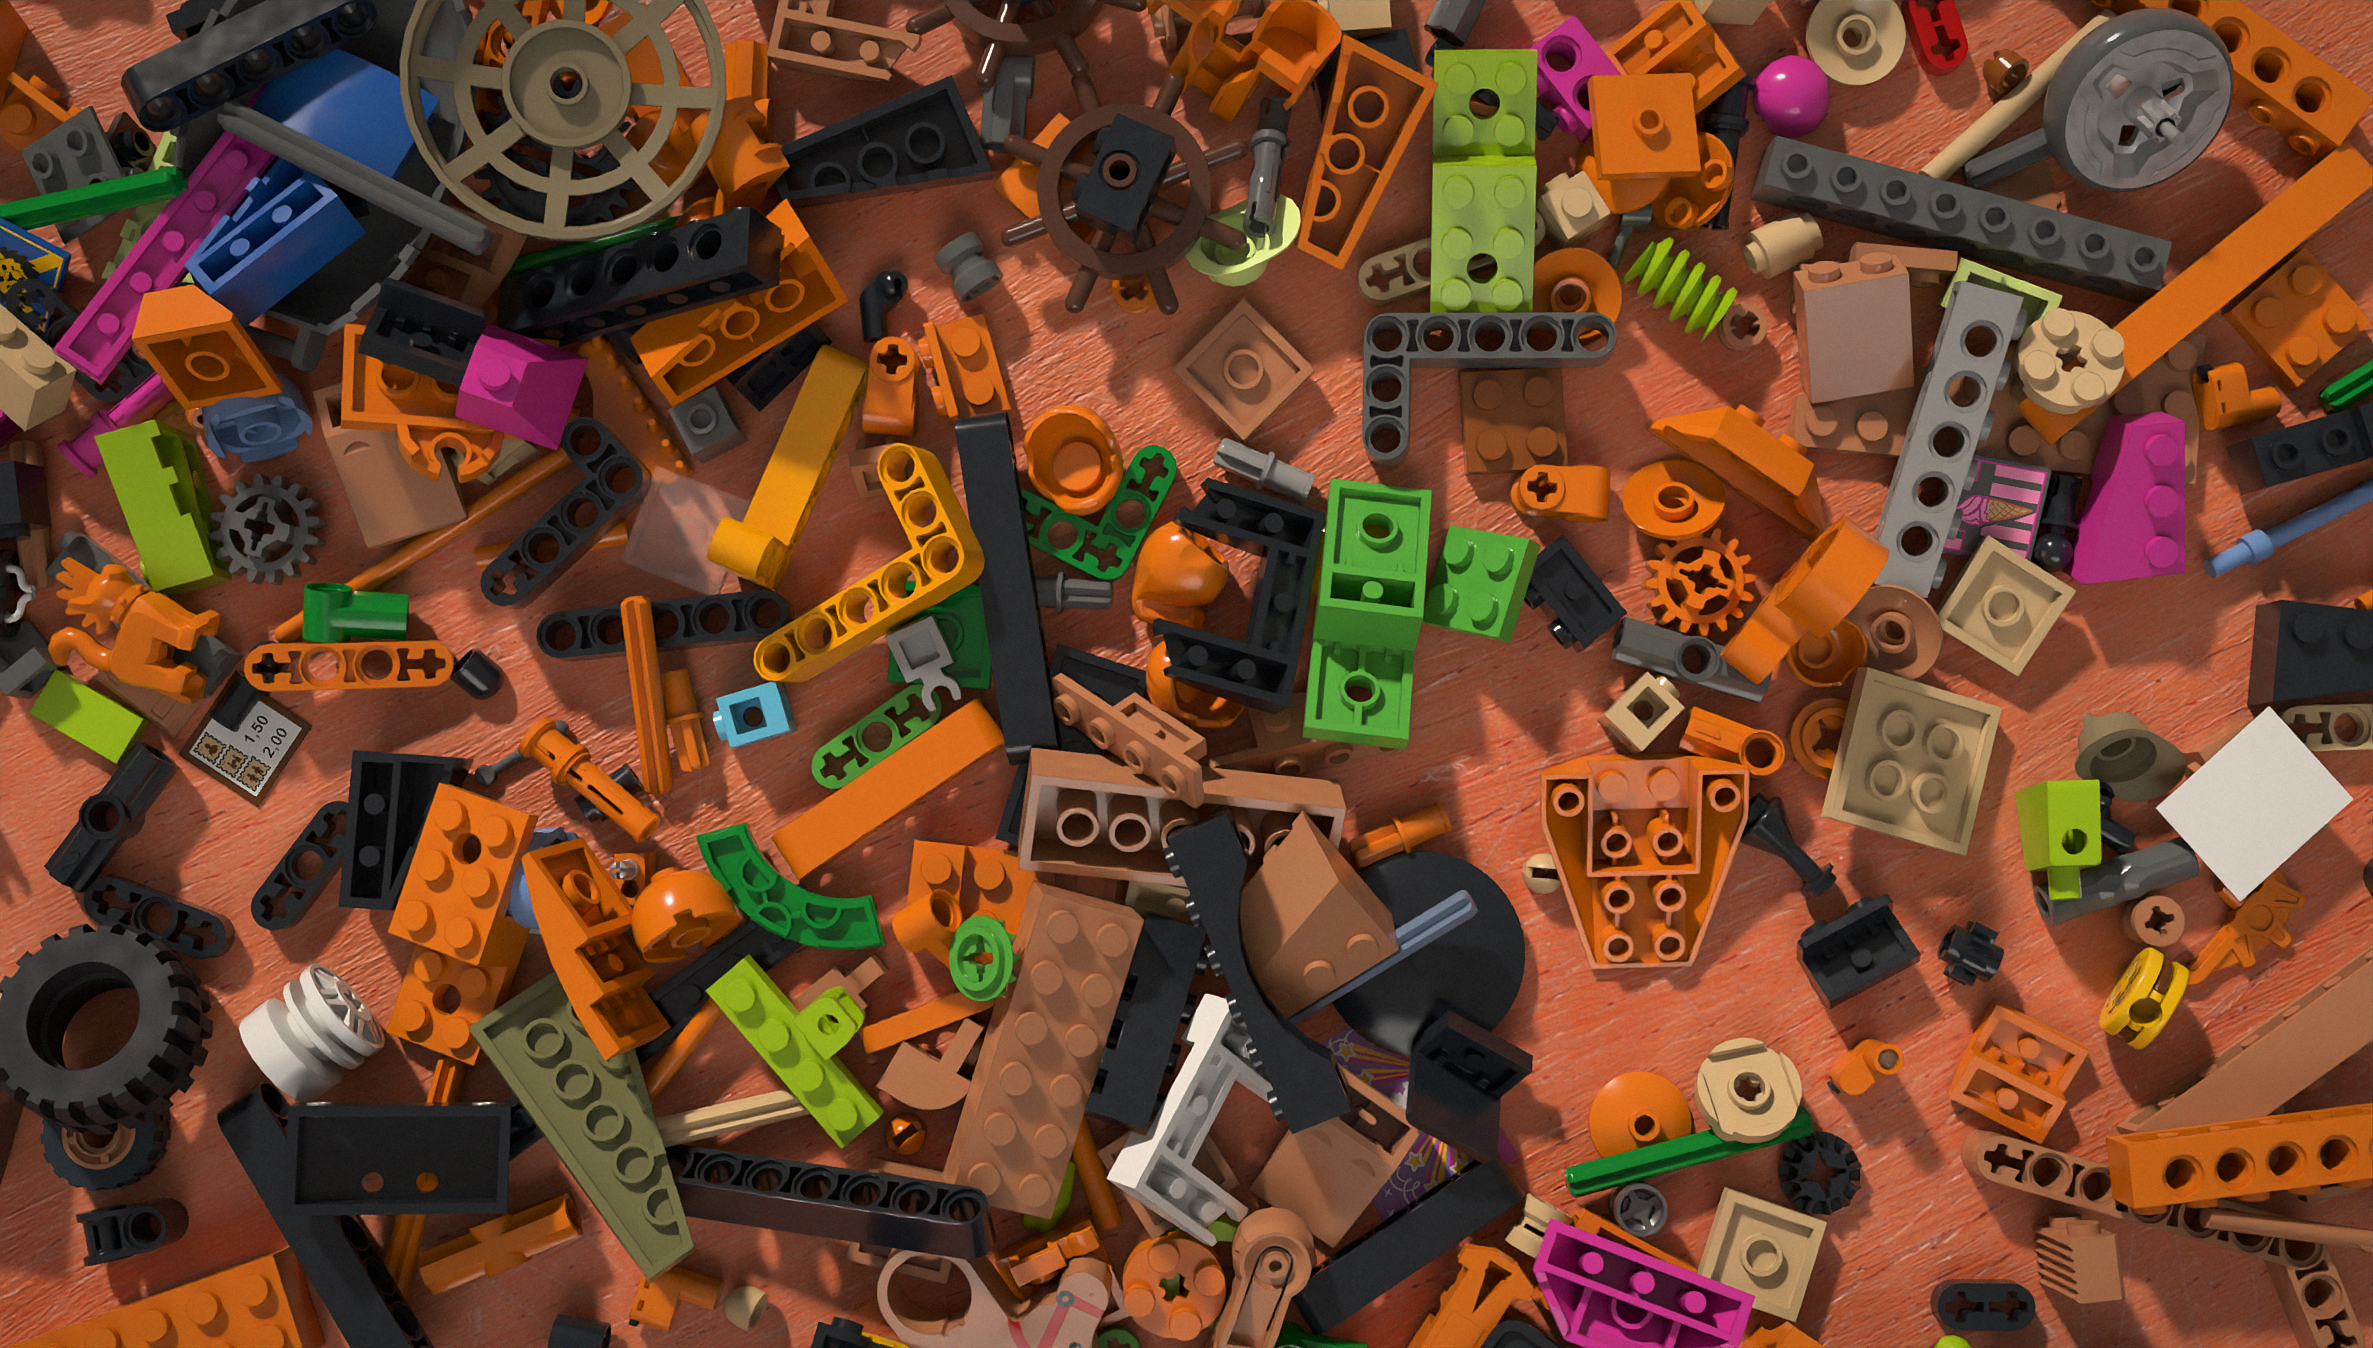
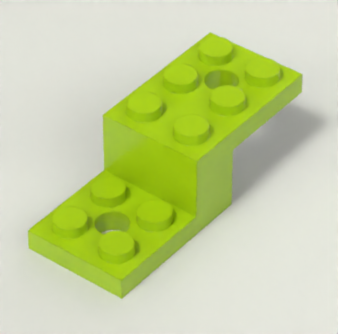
M1537 49L1434 50V81L1439 84L1433 95L1430 313H1532L1537 164L1535 159ZM1480 89L1493 90L1500 99L1497 110L1489 116L1476 115L1470 108L1471 96ZM1486 253L1496 260L1497 267L1493 275L1486 279H1477L1469 273L1467 264L1476 254Z

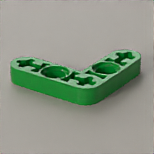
M1158 445L1146 446L1139 450L1130 463L1098 527L1076 515L1062 511L1055 504L1027 490L1021 489L1023 500L1027 502L1026 510L1030 515L1040 519L1043 509L1051 513L1042 523L1038 539L1029 535L1035 530V526L1027 522L1030 546L1096 580L1110 582L1119 580L1129 570L1175 481L1177 467L1172 453L1165 447ZM1156 457L1163 459V469L1168 472V475L1165 478L1156 476L1151 483L1149 493L1158 494L1156 500L1152 502L1142 492L1127 488L1132 481L1140 488L1146 476V470L1141 467L1142 462L1152 463ZM1128 500L1139 502L1146 511L1144 521L1135 528L1124 527L1116 518L1117 508L1121 503ZM1058 522H1068L1077 530L1076 542L1068 549H1057L1048 540L1050 528ZM1088 532L1096 536L1090 542L1092 547L1104 552L1108 550L1109 546L1117 548L1116 558L1122 561L1118 568L1109 566L1106 572L1100 571L1098 569L1099 560L1085 552L1083 562L1074 559L1083 549Z

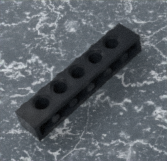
M750 206L735 207L728 213L705 220H692L678 228L664 232L648 233L644 238L621 245H608L603 250L580 257H568L563 262L547 267L527 269L523 274L503 279L501 282L498 327L528 338L559 340V347L779 286L782 229Z

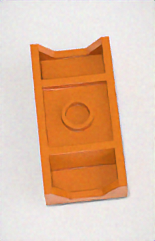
M914 840L907 905L936 889H944L957 900L962 911L963 921L974 916L989 915L991 918L1004 920L1005 930L1016 935L1033 880L1114 902L1118 880L1018 869V851Z

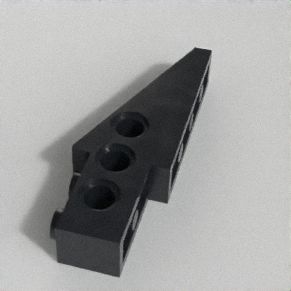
M2373 402L2255 436L2226 447L2241 496L2372 459Z

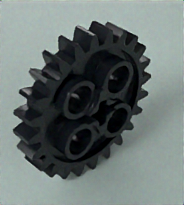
M557 76L553 82V92L560 98L571 99L580 93L583 82L577 80L571 91L568 92L565 89L563 77ZM500 95L496 99L503 112L499 116L486 111L483 113L485 119L493 126L490 132L484 131L487 136L512 118L505 104L504 97ZM623 122L618 130L625 134L632 127L631 122ZM528 135L518 141L552 153L551 147L533 141ZM604 145L601 153L592 159H585L577 150H574L573 161L595 167L601 171L602 175L621 166ZM513 146L502 153L507 159L517 165L525 161L533 164L539 176L549 178L550 163L518 153L513 150ZM490 163L486 165L485 169L473 174L476 179L490 180L492 186L482 193L483 199L498 197L501 200V203L497 206L498 209L507 213L511 211L515 216L527 221L544 223L546 193L537 192L532 189L528 191L518 189L511 179L498 172ZM572 171L571 179L578 178L583 180L593 177ZM629 179L625 183L607 191L588 195L586 202L580 207L572 208L568 206L566 226L598 224L597 219L600 217L607 222L615 220L616 217L610 208L614 204L619 207L629 208L630 204L621 195L623 188L638 189V184Z

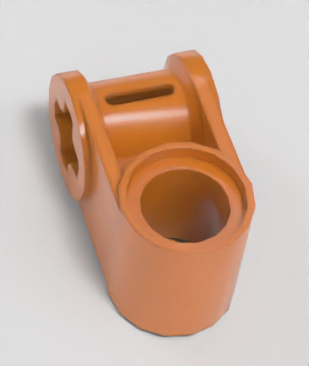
M895 336L885 337L879 340L871 349L868 383L864 396L862 415L864 434L916 437L919 418L918 387L920 361L915 350L902 338ZM894 351H899V354L907 361V364L898 366L896 374H892L883 362L884 360L892 359Z
M1534 465L1516 477L1511 484L1509 491L1510 502L1515 510L1529 517L1559 518L1580 523L1607 522L1609 518L1611 469L1599 466ZM1537 481L1538 489L1546 490V496L1538 501L1536 493L1528 491L1527 486Z

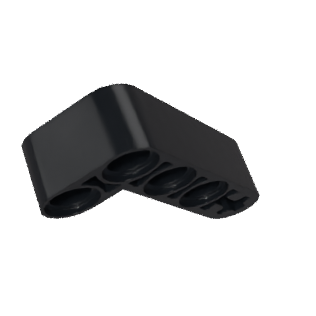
M586 416L575 418L566 425L561 437L562 448L586 477L491 562L482 573L480 581L481 590L486 599L493 604L514 610L525 608L531 604L649 495L652 481L646 467L610 429L596 419ZM588 431H598L601 437L598 450L591 455H581L578 444L582 435ZM623 468H633L636 474L633 488L626 493H616L613 487V479L616 473ZM593 502L598 512L596 521L588 528H579L575 520L577 509L584 503ZM547 537H555L559 544L558 555L551 562L542 563L537 554L538 545ZM523 559L525 564L538 571V574L535 576L525 572L528 567L522 565L520 560ZM505 575L516 578L513 582L517 589L514 595L503 592L506 588V584L502 580Z

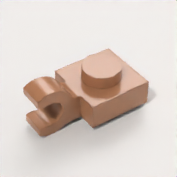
M877 954L867 959L850 975H847L841 966L837 965L796 999L805 1008L826 990L842 986L859 1006L865 1010L871 1004L861 992L888 972L889 969ZM829 1015L834 1022L838 1023V1020L834 1016Z

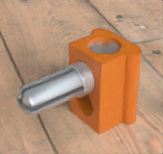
M656 852L614 854V863L610 866V869H614V872H610V874L614 878V883L630 905H634L644 888L651 884V877L656 874ZM633 880L638 885V893L635 897L629 892V885Z

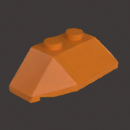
M1741 404L1737 410L1726 406L1657 419L1648 426L1646 430L1690 461L1711 470L1721 482L1809 542L1813 543L1826 531L1815 465L1804 457L1808 449L1784 433L1777 439L1761 427L1766 421L1751 409Z

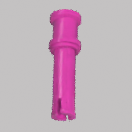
M155 371L109 412L106 410L96 411L91 416L93 421L71 441L62 440L58 444V448L80 472L92 479L98 474L97 467L104 462L94 436L146 422L170 402L174 395Z

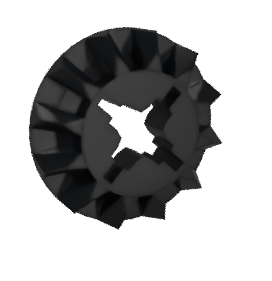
M1814 1131L1809 1136L1791 1141L1785 1148L1779 1161L1778 1178L1783 1193L1797 1208L1809 1214L1831 1215L1842 1207L1850 1206L1851 1199L1856 1191L1861 1188L1860 1170L1862 1165L1853 1147L1842 1138L1832 1133ZM1816 1152L1825 1166L1840 1169V1171L1834 1172V1175L1827 1177L1826 1193L1821 1189L1819 1182L1806 1178L1801 1179L1802 1176H1807L1808 1172L1816 1170L1815 1161H1818Z

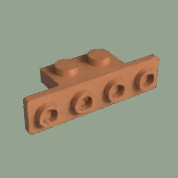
M1062 673L1052 678L1054 692L1053 708L1058 718L1064 724L1072 725L1091 738L1099 748L1107 749L1125 761L1133 771L1143 773L1162 786L1170 796L1180 798L1195 809L1205 802L1202 769L1196 762L1207 754L1206 739L1135 692L1112 707Z
M1346 689L1345 692L1350 697L1348 689ZM1306 690L1292 694L1290 707L1277 714H1271L1247 706L1257 747L1212 758L1209 760V766L1211 768L1297 777L1303 772L1327 766L1340 767L1355 759L1375 754H1392L1400 749L1302 737ZM1411 720L1409 726V740L1407 746H1410L1413 743Z

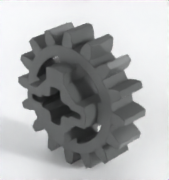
M260 473L255 474L253 487L241 480L236 481L235 487L238 495L231 497L221 494L219 497L222 503L227 506L224 513L211 512L210 518L220 522L221 529L209 533V539L223 542L224 545L215 553V556L223 561L233 560L228 571L238 576L247 573V581L261 585L266 576L268 583L282 585L283 572L289 577L299 579L302 577L299 567L301 562L315 565L318 562L310 553L312 547H325L326 541L316 537V530L327 526V520L314 517L312 514L319 509L321 503L313 498L304 499L308 488L299 483H294L290 486V479L282 475L276 474L271 483L269 477ZM257 501L255 506L245 511L251 504ZM293 509L297 514L299 527H297L291 517ZM264 525H275L272 535L262 534ZM238 532L245 542L244 550L240 545ZM293 547L285 556L280 558L281 553Z

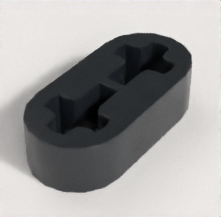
M2006 1279L1946 1280L1935 1287L1930 1300L1931 1310L1935 1317L1948 1327L1960 1331H2014L2023 1329L2030 1324L2036 1309L2034 1297L2029 1290L2014 1281ZM1955 1292H1958L1959 1296L1967 1301L1976 1302V1308L1959 1309L1957 1318L1945 1306L1946 1302L1954 1301ZM2007 1292H2009L2010 1296L2019 1300L2020 1303L2019 1308H2012L2010 1310V1317H2007V1314L2001 1310L1989 1308V1302L2006 1301Z

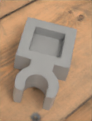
M933 613L886 633L885 639L906 683L921 677L924 683L921 697L923 704L929 711H934L937 708L936 700L932 695L933 689L937 686L947 687L955 701L961 699L959 681L953 675L943 670V667L954 663L955 658Z

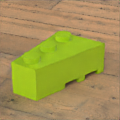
M156 419L94 436L141 557L140 567L142 575L153 591L175 597L232 581L231 573L228 571V562L217 559L215 553L223 547V543L209 539V533L219 530L217 521L210 518L214 508L195 436Z

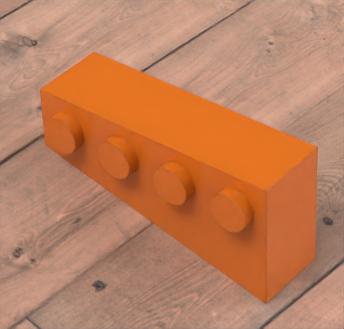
M1342 35L1300 214L1302 223L1294 240L1297 248L1342 271L1439 84L1347 35Z
M787 199L783 200L766 216L767 219L782 229L779 286L647 322L629 338L651 379L672 407H675L849 301Z

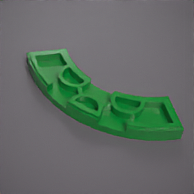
M748 822L696 836L701 854L712 876L725 887L734 903L750 919L768 931L785 939L821 949L855 950L886 945L874 895L856 898H835L819 895L795 885L780 874L765 858L753 837Z

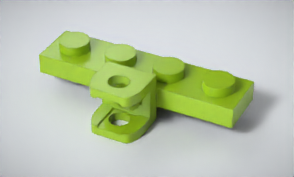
M748 954L706 990L708 995L841 1149L883 1114L884 1110L835 1054L850 1041L863 1025L866 1018L865 1011L844 987L836 986L826 990L799 1013L751 955ZM829 1015L834 1016L838 1020V1023L834 1022Z

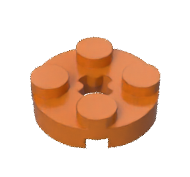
M1168 1232V1236L1158 1237L1152 1241L1149 1238L1141 1242L1131 1252L1124 1266L1122 1276L1124 1308L1141 1328L1151 1334L1163 1338L1189 1341L1195 1338L1201 1330L1213 1323L1223 1308L1226 1298V1283L1220 1258L1212 1246L1204 1244L1187 1232ZM1176 1274L1182 1275L1184 1277L1183 1286L1187 1290L1182 1294L1176 1293L1174 1296L1166 1294L1165 1286L1160 1281L1163 1278L1172 1280Z

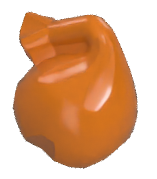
M1173 522L1157 528L1147 538L1136 566L1132 590V608L1136 617L1141 622L1153 624L1154 620L1160 618L1205 631L1202 625L1206 621L1207 615L1202 606L1213 603L1225 587L1229 573L1228 561L1201 534L1176 525Z

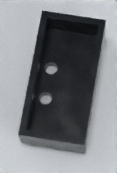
M294 1102L288 1106L283 1216L507 1213L512 1102ZM375 1172L381 1175L383 1186L380 1190L370 1192L364 1188L363 1177L368 1173ZM424 1172L435 1174L438 1179L437 1187L432 1191L421 1190L417 1184L420 1174Z

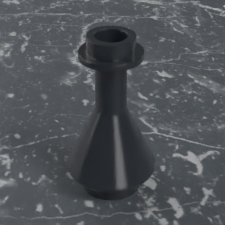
M1760 792L1749 800L1748 820L1740 842L1783 858L1805 881L1800 890L1803 894L1809 892L1814 898L1822 895L1837 879L1831 872L1834 866L1828 863L1820 868L1797 844L1780 797H1773L1768 800Z

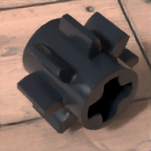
M1968 921L1965 929L1957 924L1953 925L1943 937L1937 952L1938 959L1948 963L1943 974L1963 985L1973 986L1976 978L1983 982H1988L1997 972L2004 956V949L1993 944L1998 936V932L1977 921L1975 923Z

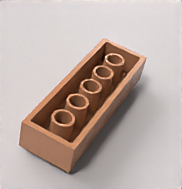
M1031 748L1018 838V869L1187 887L1183 876L1174 878L1167 864L1163 849L1170 846L1167 840L1168 836L1176 829L1230 808L1250 855L1243 882H1248L1264 864L1263 857L1274 844L1279 846L1292 831V823L1302 811L1307 814L1338 851L1346 806L1338 781L1201 766L1205 802L1195 809L1180 798L1170 796L1162 786L1143 773L1133 771L1119 757Z
M1033 880L1017 930V937L1013 943V952L1022 957L1013 964V971L1017 980L1007 984L1005 996H1000L996 999L942 1177L945 1183L980 1189L986 1195L989 1206L1051 1220L1144 922L1131 906Z

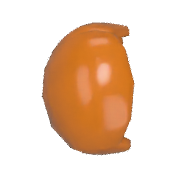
M1845 617L1831 632L1819 640L1809 632H1806L1785 654L1784 661L1794 677L1812 687L1841 686L1858 667L1865 666L1868 654V640L1860 625Z

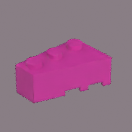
M2161 411L2109 416L2090 476L2093 484L2085 509L2080 510L2076 524L2079 525L2073 544V557L2070 564L2062 572L2082 584L2185 573V421Z

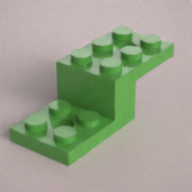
M1331 478L1328 491L1321 576L1314 606L1302 737L1406 750L1409 740L1414 652L1424 615L1432 490ZM1369 525H1379L1384 527L1390 535L1382 539L1373 538L1366 534L1364 528ZM1352 686H1361L1370 691L1372 698L1365 702H1357L1348 697L1345 690Z

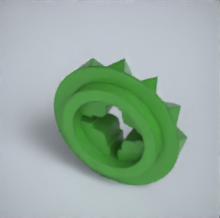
M989 915L971 917L959 926L952 938L949 949L951 976L960 992L969 999L990 1001L993 998L1005 996L1007 984L1017 980L1013 971V964L1022 957L1013 952L1012 945L1017 936L1005 930L1004 920L989 917ZM986 952L992 953V964H982L981 961H975V956H981L982 953Z

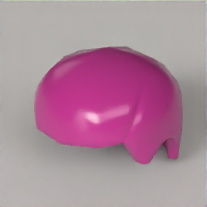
M1789 54L1766 63L1755 77V86L1752 90L1754 111L1765 120L1773 135L1799 138L1811 133L1818 128L1827 115L1830 90L1828 78L1814 61Z

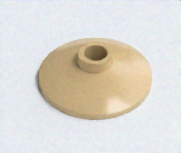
M1820 0L1813 8L1806 27V44L1812 61L1820 66L1827 78L1846 86L1868 85L1886 76L1901 58L1906 41L1905 22L1901 11L1893 0ZM1845 30L1852 31L1857 38L1855 47H1849L1844 43L1843 33Z

